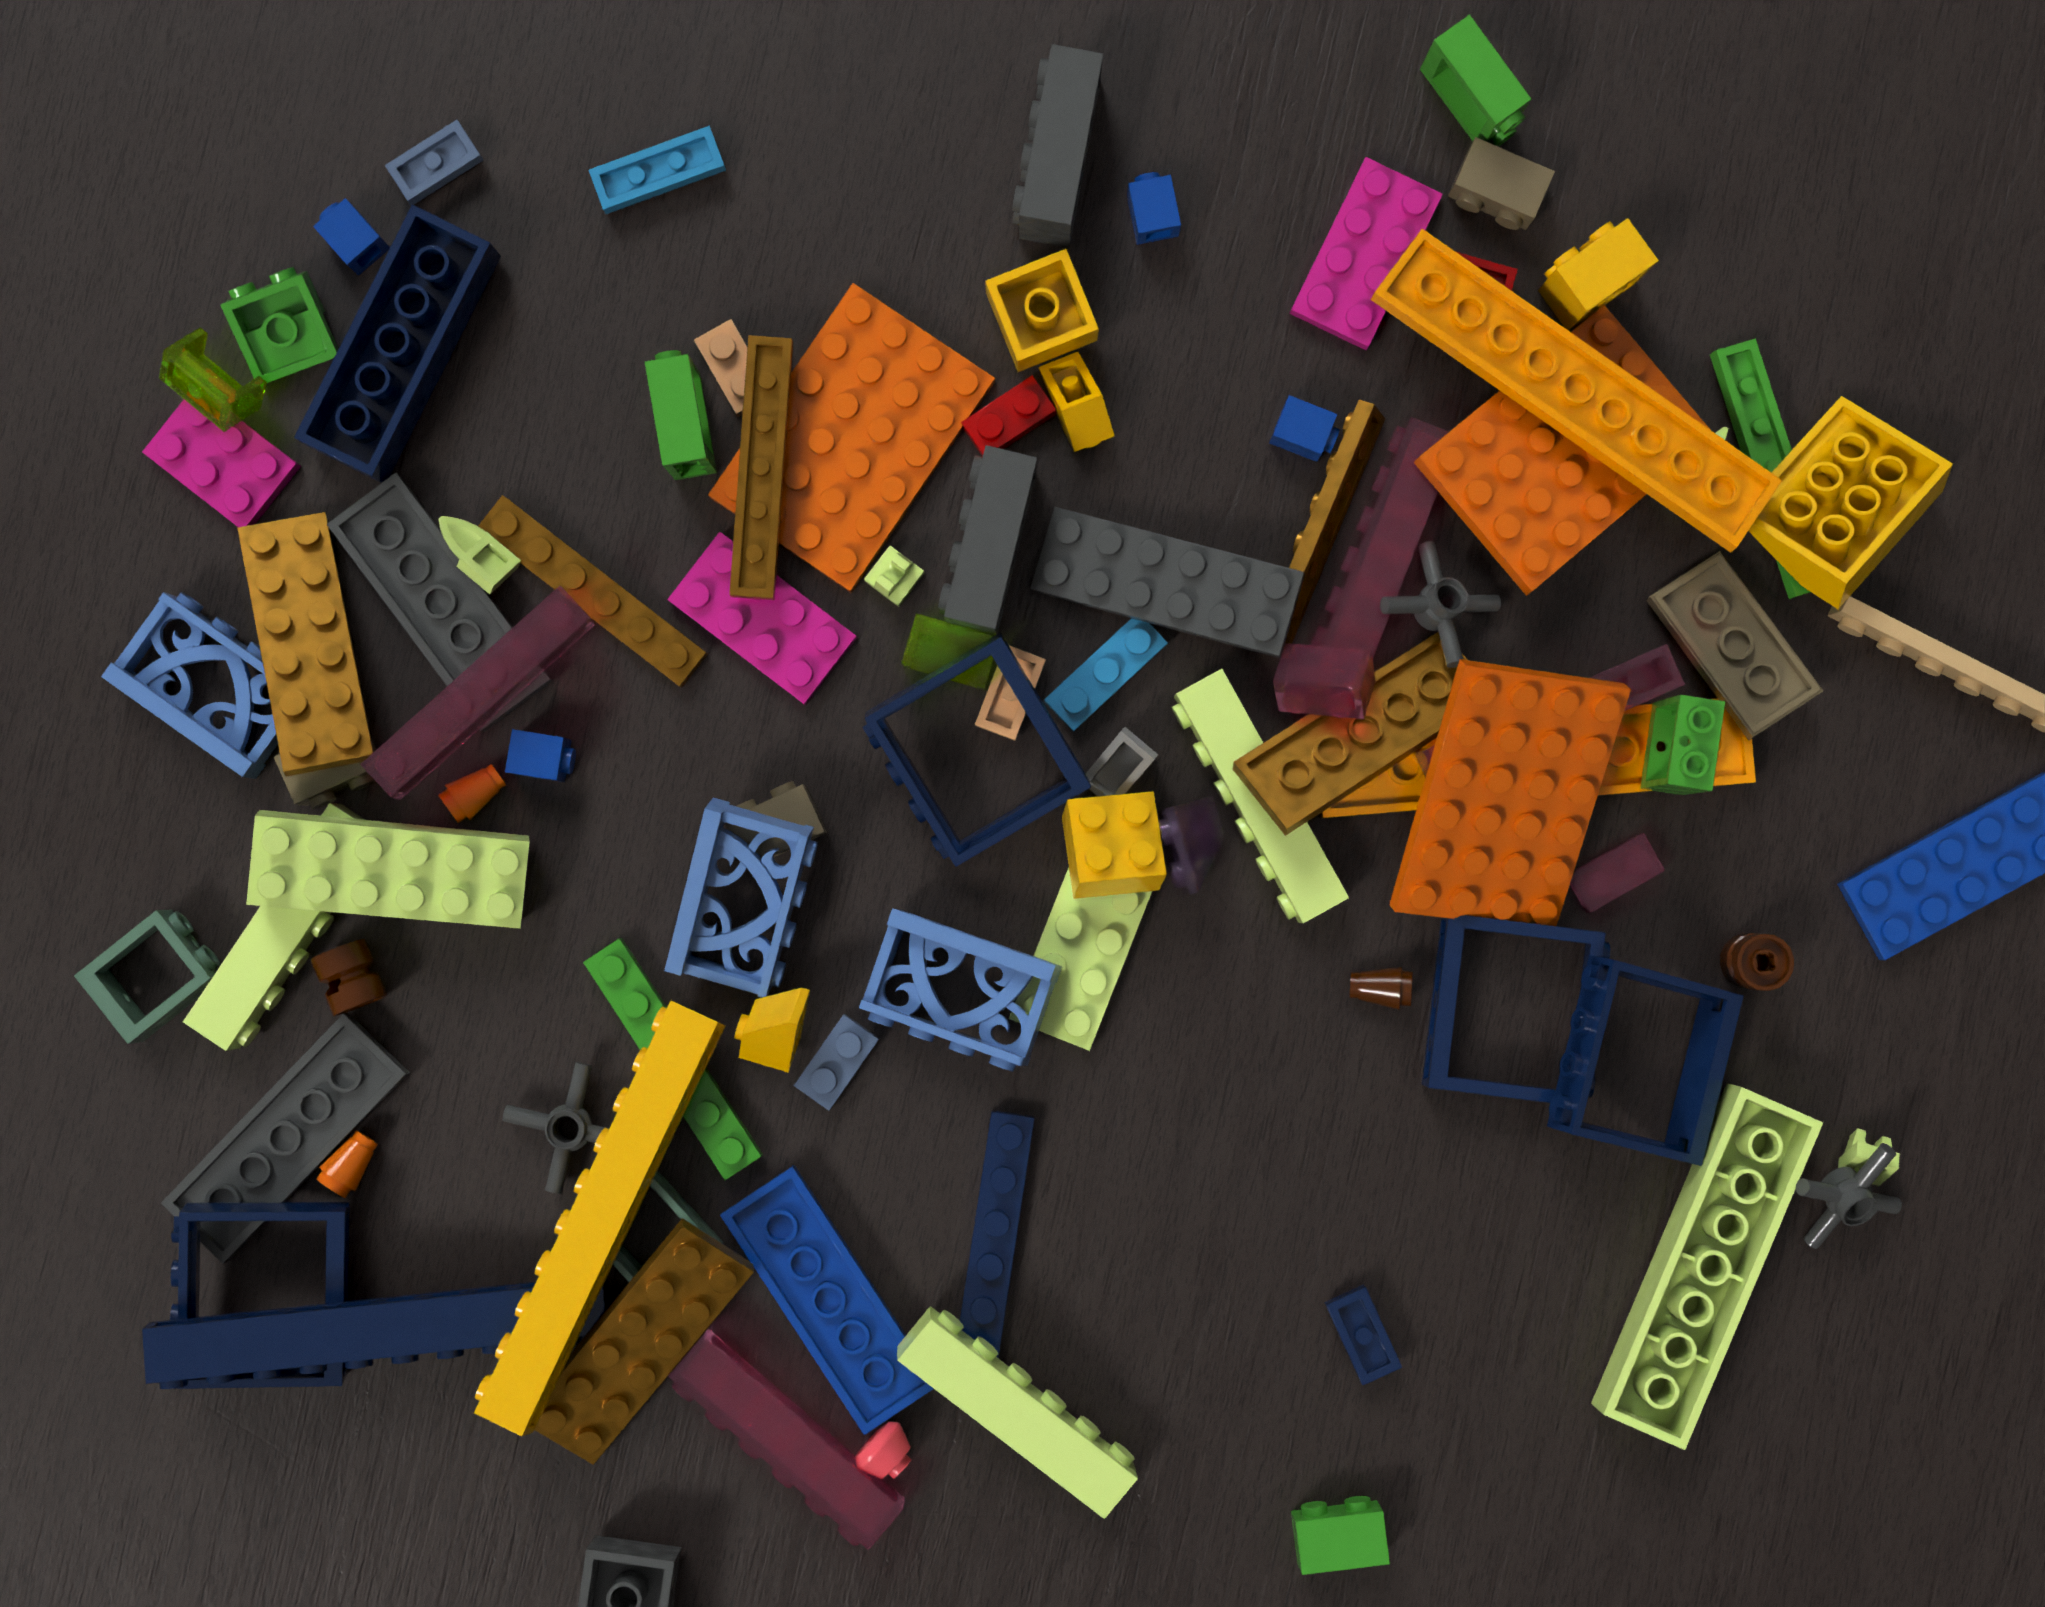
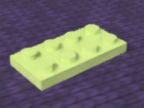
M1068 867L1034 953V957L1062 966L1039 1031L1090 1051L1152 891L1073 899ZM1034 976L1015 1001L1028 1015L1041 980ZM1011 1012L1009 1019L1020 1023L1017 1016Z

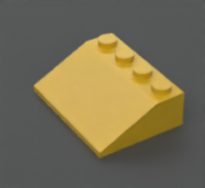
M1841 396L1771 472L1780 478L1782 482L1749 529V532L1802 587L1836 609H1839L1943 492L1953 463Z

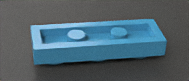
M710 125L589 169L605 214L726 171Z
M1131 618L1044 699V702L1074 732L1156 656L1168 642L1150 623Z

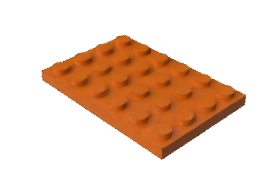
M852 283L791 372L779 545L852 593L963 430L961 422L974 414L995 383V378ZM740 449L708 494L712 500L733 514L736 511Z
M1605 305L1571 331L1575 336L1710 429ZM1498 391L1414 461V464L1526 596L1647 495L1501 391Z
M1459 659L1389 905L1394 912L1449 919L1467 915L1557 926L1631 689L1620 682Z

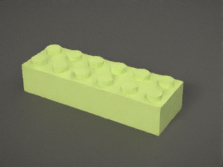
M259 810L254 819L246 905L521 929L530 843L529 835Z

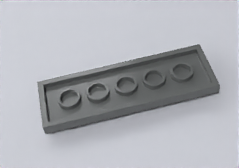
M394 473L327 523V526L480 731H487L553 681L491 596L456 567L459 559L450 550L438 525L399 474Z
M1054 507L1030 589L1043 595L1281 658L1305 573Z
M343 1013L161 1204L173 1216H179V1212L187 1203L286 1202L410 1072L349 1013ZM200 1221V1242L224 1264L267 1221Z

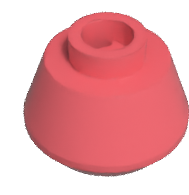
M887 1421L866 1441L855 1455L856 1466L859 1470L879 1479H883L888 1474L895 1479L912 1460L907 1455L911 1446L899 1422Z

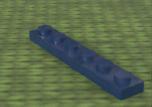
M992 1110L960 1322L964 1326L962 1331L976 1340L977 1337H981L988 1341L997 1350L998 1355L996 1357L998 1358L1034 1116Z

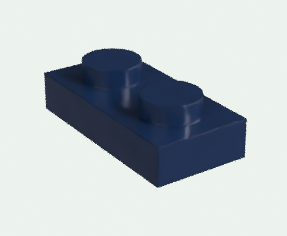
M1364 1285L1324 1302L1362 1385L1402 1368Z

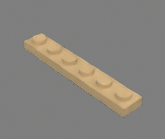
M1851 596L1839 609L1831 607L1827 616L1839 622L1837 627L1840 630L1856 637H1862L1864 634L1878 641L1876 647L1881 651L1897 657L1903 654L1917 661L1915 667L1933 676L1943 674L1955 680L1954 687L1973 696L1982 694L1994 700L1992 705L1996 709L2014 716L2020 713L2033 720L2031 725L2034 728L2045 733V694Z

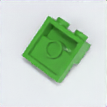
M290 267L269 275L272 284L259 289L255 288L253 282L238 286L228 291L231 299L220 304L257 386L331 360L338 351V346L323 315L325 310L307 271L297 274L294 267Z

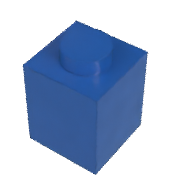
M1150 172L1135 177V182L1128 183L1127 200L1136 244L1179 237L1181 222L1171 175L1160 177L1158 172Z
M346 198L340 203L329 205L321 213L320 220L313 226L346 265L358 276L390 249V246Z
M1289 395L1269 443L1317 462L1323 451L1331 453L1340 431V429L1333 427L1337 414Z
M512 729L505 772L565 782L566 774H572L576 750L571 748L572 740L564 737Z

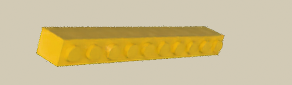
M670 1001L667 1008L661 1007L651 1027V1030L655 1032L648 1048H641L633 1063L632 1071L636 1072L630 1087L629 1089L626 1087L622 1088L613 1106V1111L617 1114L610 1128L605 1127L595 1142L593 1151L598 1154L591 1168H585L575 1184L574 1192L578 1194L571 1210L565 1209L558 1219L554 1233L558 1235L552 1250H546L537 1263L535 1275L539 1277L532 1292L526 1291L517 1305L515 1316L519 1317L514 1330L512 1334L507 1332L497 1347L495 1357L499 1361L492 1376L487 1374L476 1391L475 1399L479 1400V1403L474 1411L475 1414L521 1437L534 1432L726 1025L674 1001Z

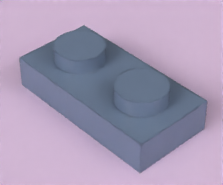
M455 120L387 163L385 167L406 200L412 206V204H416L484 159L460 122Z
M843 1014L794 1084V1087L827 1110H830L880 1038L846 1014Z

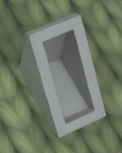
M1124 727L1087 771L1086 775L1091 784L1089 790L1096 796L1125 794L1155 760L1158 754L1129 729Z

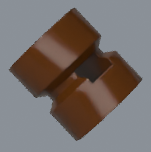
M1742 933L1733 936L1725 943L1720 954V966L1723 975L1728 981L1740 988L1771 991L1780 988L1789 980L1794 970V957L1787 943L1775 935Z
M365 939L341 945L311 959L319 982L325 983L329 987L324 995L333 1017L356 1010L387 996L379 973L370 971L369 967L374 960Z

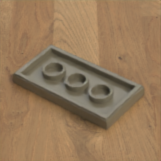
M1720 551L1658 590L1646 600L1719 701H1725V709L1748 740H1751L1823 692V689Z

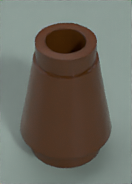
M1402 967L1360 971V973L1351 972L1350 998H1357L1358 1000L1400 1010V1006H1411L1413 972L1402 971Z

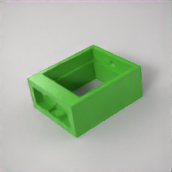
M1470 14L1434 39L1420 68L1421 72L1472 141L1477 137L1498 147L1515 135L1517 132L1515 128L1525 120L1526 117L1523 112L1532 100Z
M678 350L660 352L655 355L656 360L645 361L662 466L674 480L715 474L717 469L700 372L688 354L682 355L681 351Z
M1677 695L1652 704L1640 789L1678 795L1713 790L1725 701ZM1659 741L1665 744V750L1662 752L1656 748Z

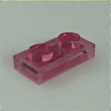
M1639 833L1574 870L1570 885L1585 912L1592 913L1664 872L1665 869L1645 834Z

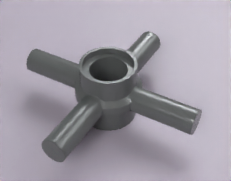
M1428 541L1418 546L1427 586L1421 590L1419 596L1382 597L1380 610L1383 614H1414L1415 619L1422 627L1431 631L1438 630L1446 665L1448 668H1454L1458 666L1459 659H1463L1455 623L1461 618L1463 612L1499 611L1501 599L1497 594L1468 595L1466 588L1461 582L1450 577L1443 578L1435 542Z
M575 1062L566 1103L552 1110L550 1114L508 1104L503 1113L502 1120L504 1122L545 1131L547 1140L555 1147L545 1191L562 1194L572 1151L580 1149L588 1141L595 1143L599 1134L605 1128L592 1124L590 1115L583 1109L592 1065ZM563 1116H569L577 1122L579 1131L575 1139H568L561 1134L559 1123Z
M1881 1143L1857 1173L1851 1167H1841L1830 1172L1822 1182L1804 1178L1798 1180L1796 1184L1798 1195L1824 1200L1828 1207L1803 1237L1810 1247L1818 1249L1841 1220L1847 1226H1858L1869 1221L1877 1211L1890 1214L1900 1212L1902 1202L1898 1197L1874 1193L1871 1186L1896 1156V1152L1892 1147Z

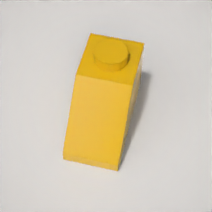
M1079 352L1039 367L1052 404L1056 408L1062 429L1074 452L1094 447L1101 443V441L1115 436L1103 395Z
M801 987L755 999L750 1015L742 1014L736 1028L734 1039L741 1040L738 1058L789 1073L801 1039L810 990Z

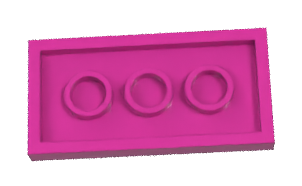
M1365 157L1289 314L1367 350L1386 310L1370 299L1420 230H1426L1443 194Z
M719 532L667 600L806 705L858 637L778 575H776L775 600L731 597L729 593L733 541Z

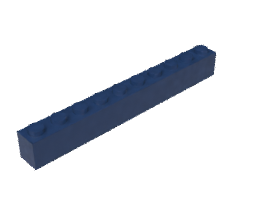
M536 1282L149 1322L142 1329L146 1384L159 1383L160 1389H174L187 1386L188 1379L205 1377L207 1384H220L235 1380L234 1374L253 1372L254 1379H266L280 1376L281 1369L299 1367L300 1374H312L326 1371L327 1364L345 1362L347 1369H358L372 1366L373 1359L391 1357V1363L403 1364L418 1361V1354L437 1352L438 1359L460 1357L464 1355V1349L481 1347L483 1354H495L503 1336L507 1332L512 1334L519 1319V1317L515 1316V1310L520 1299L526 1291L532 1292ZM603 1286L575 1344L581 1342L605 1312Z

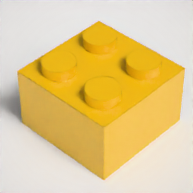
M1628 218L1616 227L1609 221L1589 236L1590 240L1579 248L1580 252L1575 246L1557 258L1553 262L1554 265L1544 273L1547 280L1538 291L1568 331L1636 284L1659 261Z
M1067 249L985 281L986 295L1017 372L1098 340L1099 328Z
M1154 791L1067 799L1062 814L1073 899L1160 890L1167 873Z

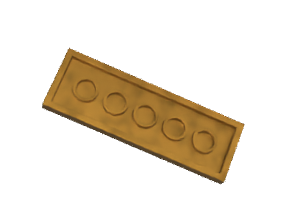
M325 512L237 527L282 768L286 777L375 759L330 528L327 526L328 518Z
M1439 632L1234 761L1233 771L1285 836L1437 738L1457 667L1448 668L1446 665ZM1462 653L1463 660H1468Z
M682 1218L571 1352L535 1431L594 1465L754 1273L753 1263Z

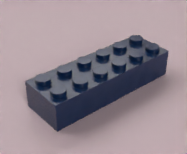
M412 204L294 438L306 446L381 483L388 479L501 258V255L493 245Z

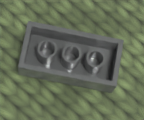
M1051 44L1049 59H1040L1036 81L1038 85L1036 99H1041V101H1032L1028 127H1030L1028 140L1033 141V144L1024 143L1020 169H1022L1020 182H1024L1025 186H1016L1012 212H1014L1012 224L1019 225V239L1070 248L1101 85L1104 53Z
M988 445L985 446L983 457L975 455L969 481H971L970 488L975 489L973 499L964 498L959 518L960 530L965 532L962 542L954 540L948 564L950 572L954 573L952 585L943 584L938 604L940 614L944 615L946 626L989 637L998 634L1036 479L1037 457Z
M595 1535L586 1549L578 1607H673L682 1547Z

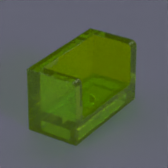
M200 327L164 349L159 379L225 432L261 408L267 382L260 376L244 386L234 380L204 355L208 333Z
M916 613L901 664L905 668L929 675L993 636ZM991 655L949 681L986 691L995 660Z

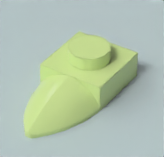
M441 516L438 519L444 540L459 559L456 567L487 593L491 594L518 569L521 560L485 530L468 521L454 517Z

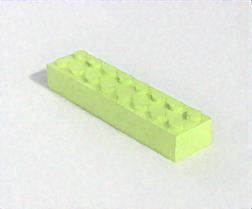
M1726 1083L1716 1107L1702 1166L1692 1164L1591 1402L1603 1415L1686 1450L1823 1122L1743 1087Z

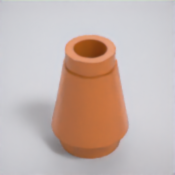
M490 764L486 768H482L444 785L447 789L438 794V796L455 820L460 823L467 817L471 820L506 784L493 765Z
M356 1130L353 1136L349 1137L319 1167L322 1171L316 1179L331 1191L346 1198L351 1190H357L378 1143Z

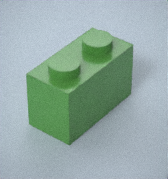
M1353 1496L1346 1498L1344 1504L1327 1506V1503L1323 1501H1313L1302 1504L1301 1510L1291 1511L1297 1564L1302 1575L1390 1564L1384 1513L1377 1500L1371 1501L1368 1496Z

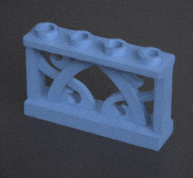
M163 592L159 597L157 605L116 662L110 663L101 677L240 776L256 779L266 766L264 763L278 745L273 714L260 715L254 712V703L258 705L270 703V699H265L262 693L267 683L260 646L252 641L246 646L236 639L235 636L239 631L218 617H215L213 622L200 613L203 606L187 594L181 592L176 597ZM175 619H183L190 626L191 634L187 639H181L178 632L174 630L172 640L178 651L171 653L164 644L163 630L168 622ZM205 633L222 645H203ZM153 644L161 658L149 664L138 674L135 673L134 669ZM204 661H226L234 683L236 705L227 702H214L203 706L195 714L190 712L188 708L192 702L193 684L184 666ZM246 662L262 672V674L256 675L251 679ZM172 671L176 673L181 682L180 692L173 696L169 695L166 691L168 682H176L168 674ZM219 711L234 713V720L224 717L226 724L222 729H217L214 726L213 716ZM253 721L269 725L250 753H248L245 747L251 733Z
M713 797L704 809L664 971L680 976L683 973L755 993L758 994V997L763 998L768 996L772 986L779 988L786 968V963L779 961L783 946L790 948L797 926V923L790 921L793 906L800 908L802 905L807 882L800 881L804 866H812L818 842L811 840L814 830L812 826L799 825L729 805L730 802ZM729 823L759 833L749 845L739 836L724 828V824ZM769 838H781L789 845L791 858L785 865L776 863L773 855L780 848L768 850L761 858L756 852L759 845ZM735 857L740 861L736 869L729 874L722 873L717 867V860L720 858L727 859L730 866L734 862ZM747 868L761 888L768 908L755 919L732 929L731 917L727 908L720 900L707 894L709 886L721 887L735 882ZM788 876L784 895H782L776 879ZM714 912L719 916L722 932L716 933L717 922L712 926L704 923L703 916L705 913ZM776 923L772 941L770 942L761 934ZM739 945L740 955L747 962L751 961L749 950H760L764 959L762 967L752 972L740 969L733 959L732 947ZM722 950L723 964L692 956V952Z
M892 908L887 922L886 934L864 997L859 1005L860 1009L870 1012L868 1020L887 1027H893L894 1021L910 1026L909 1035L929 1042H933L934 1036L944 1038L950 1041L949 1049L973 1057L975 1050L991 1055L990 1064L1009 1071H1014L1016 1065L1028 1066L1032 1049L1062 966L921 916ZM903 931L909 932L910 965L892 966ZM937 948H944L948 952L949 959L945 965L927 967L926 960L937 961L934 958V952ZM968 953L976 956L974 960V974L979 987L992 999L971 1011L951 1016L940 1002L931 983L930 976H941L954 971L961 965ZM992 967L1000 968L1003 973L1002 979L995 982L997 985L1004 987L1000 992L995 990L986 979L987 971ZM898 974H912L914 983H903L895 991L905 990L909 995L908 1003L904 1006H896L890 1003L885 994L887 982ZM1034 976L1041 980L1028 1015L1014 1001ZM923 1004L934 1022L912 1014L917 1012ZM1005 1008L1012 1011L1021 1024L1019 1038L1007 1045L999 1043L992 1035V1031L997 1025L1004 1026L1007 1032H1009V1022L1005 1016L1000 1014ZM979 1024L981 1039L957 1030Z

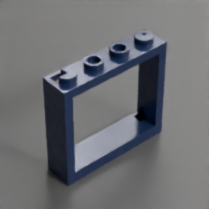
M1001 632L868 710L865 714L864 719L867 725L862 728L869 737V742L874 749L882 746L890 759L885 766L891 778L898 787L902 784L906 785L913 797L908 800L912 812L920 823L928 821L936 834L931 837L936 851H939L943 859L950 857L955 867L1067 802V799H1072L1091 788L1089 778ZM992 655L1065 779L964 839L959 840L885 718Z
M1462 915L1455 919L1441 918L1422 1085L1434 1089L1550 1103L1556 1089L1448 1076L1465 929L1586 943L1582 973L1587 966L1589 955L1610 958V944L1605 942L1606 933ZM1595 1073L1588 1098H1591L1594 1093Z
M1589 955L1587 966L1581 977L1582 986L1576 1010L1573 1012L1570 1021L1571 1031L1566 1051L1560 1061V1075L1555 1095L1549 1105L1547 1127L1572 1135L1702 1166L1744 995L1621 961ZM1618 977L1700 999L1665 1142L1582 1122ZM1723 1000L1721 1012H1718L1720 1002ZM1686 1140H1689L1687 1150L1684 1152Z
M350 1202L187 1203L179 1212V1216H174V1230L171 1232L172 1243H179V1259L172 1262L171 1286L178 1287V1304H172L170 1320L199 1317L200 1221H327L325 1304L348 1301ZM345 1362L327 1364L326 1371L312 1374H300L299 1367L281 1369L280 1376L266 1379H254L253 1372L234 1374L235 1380L220 1384H207L206 1377L188 1379L187 1386L177 1389L342 1386L347 1375V1368Z

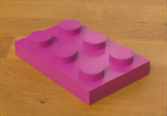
M197 385L192 388L142 451V453L237 527L256 524L301 467Z

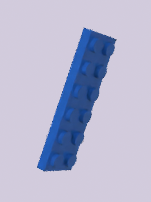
M2045 771L1837 884L1879 960H1887L2045 873Z
M795 1165L720 1214L722 1220L749 1261L753 1263V1267L864 1435L934 1389L897 1361V1346L906 1336L905 1332Z

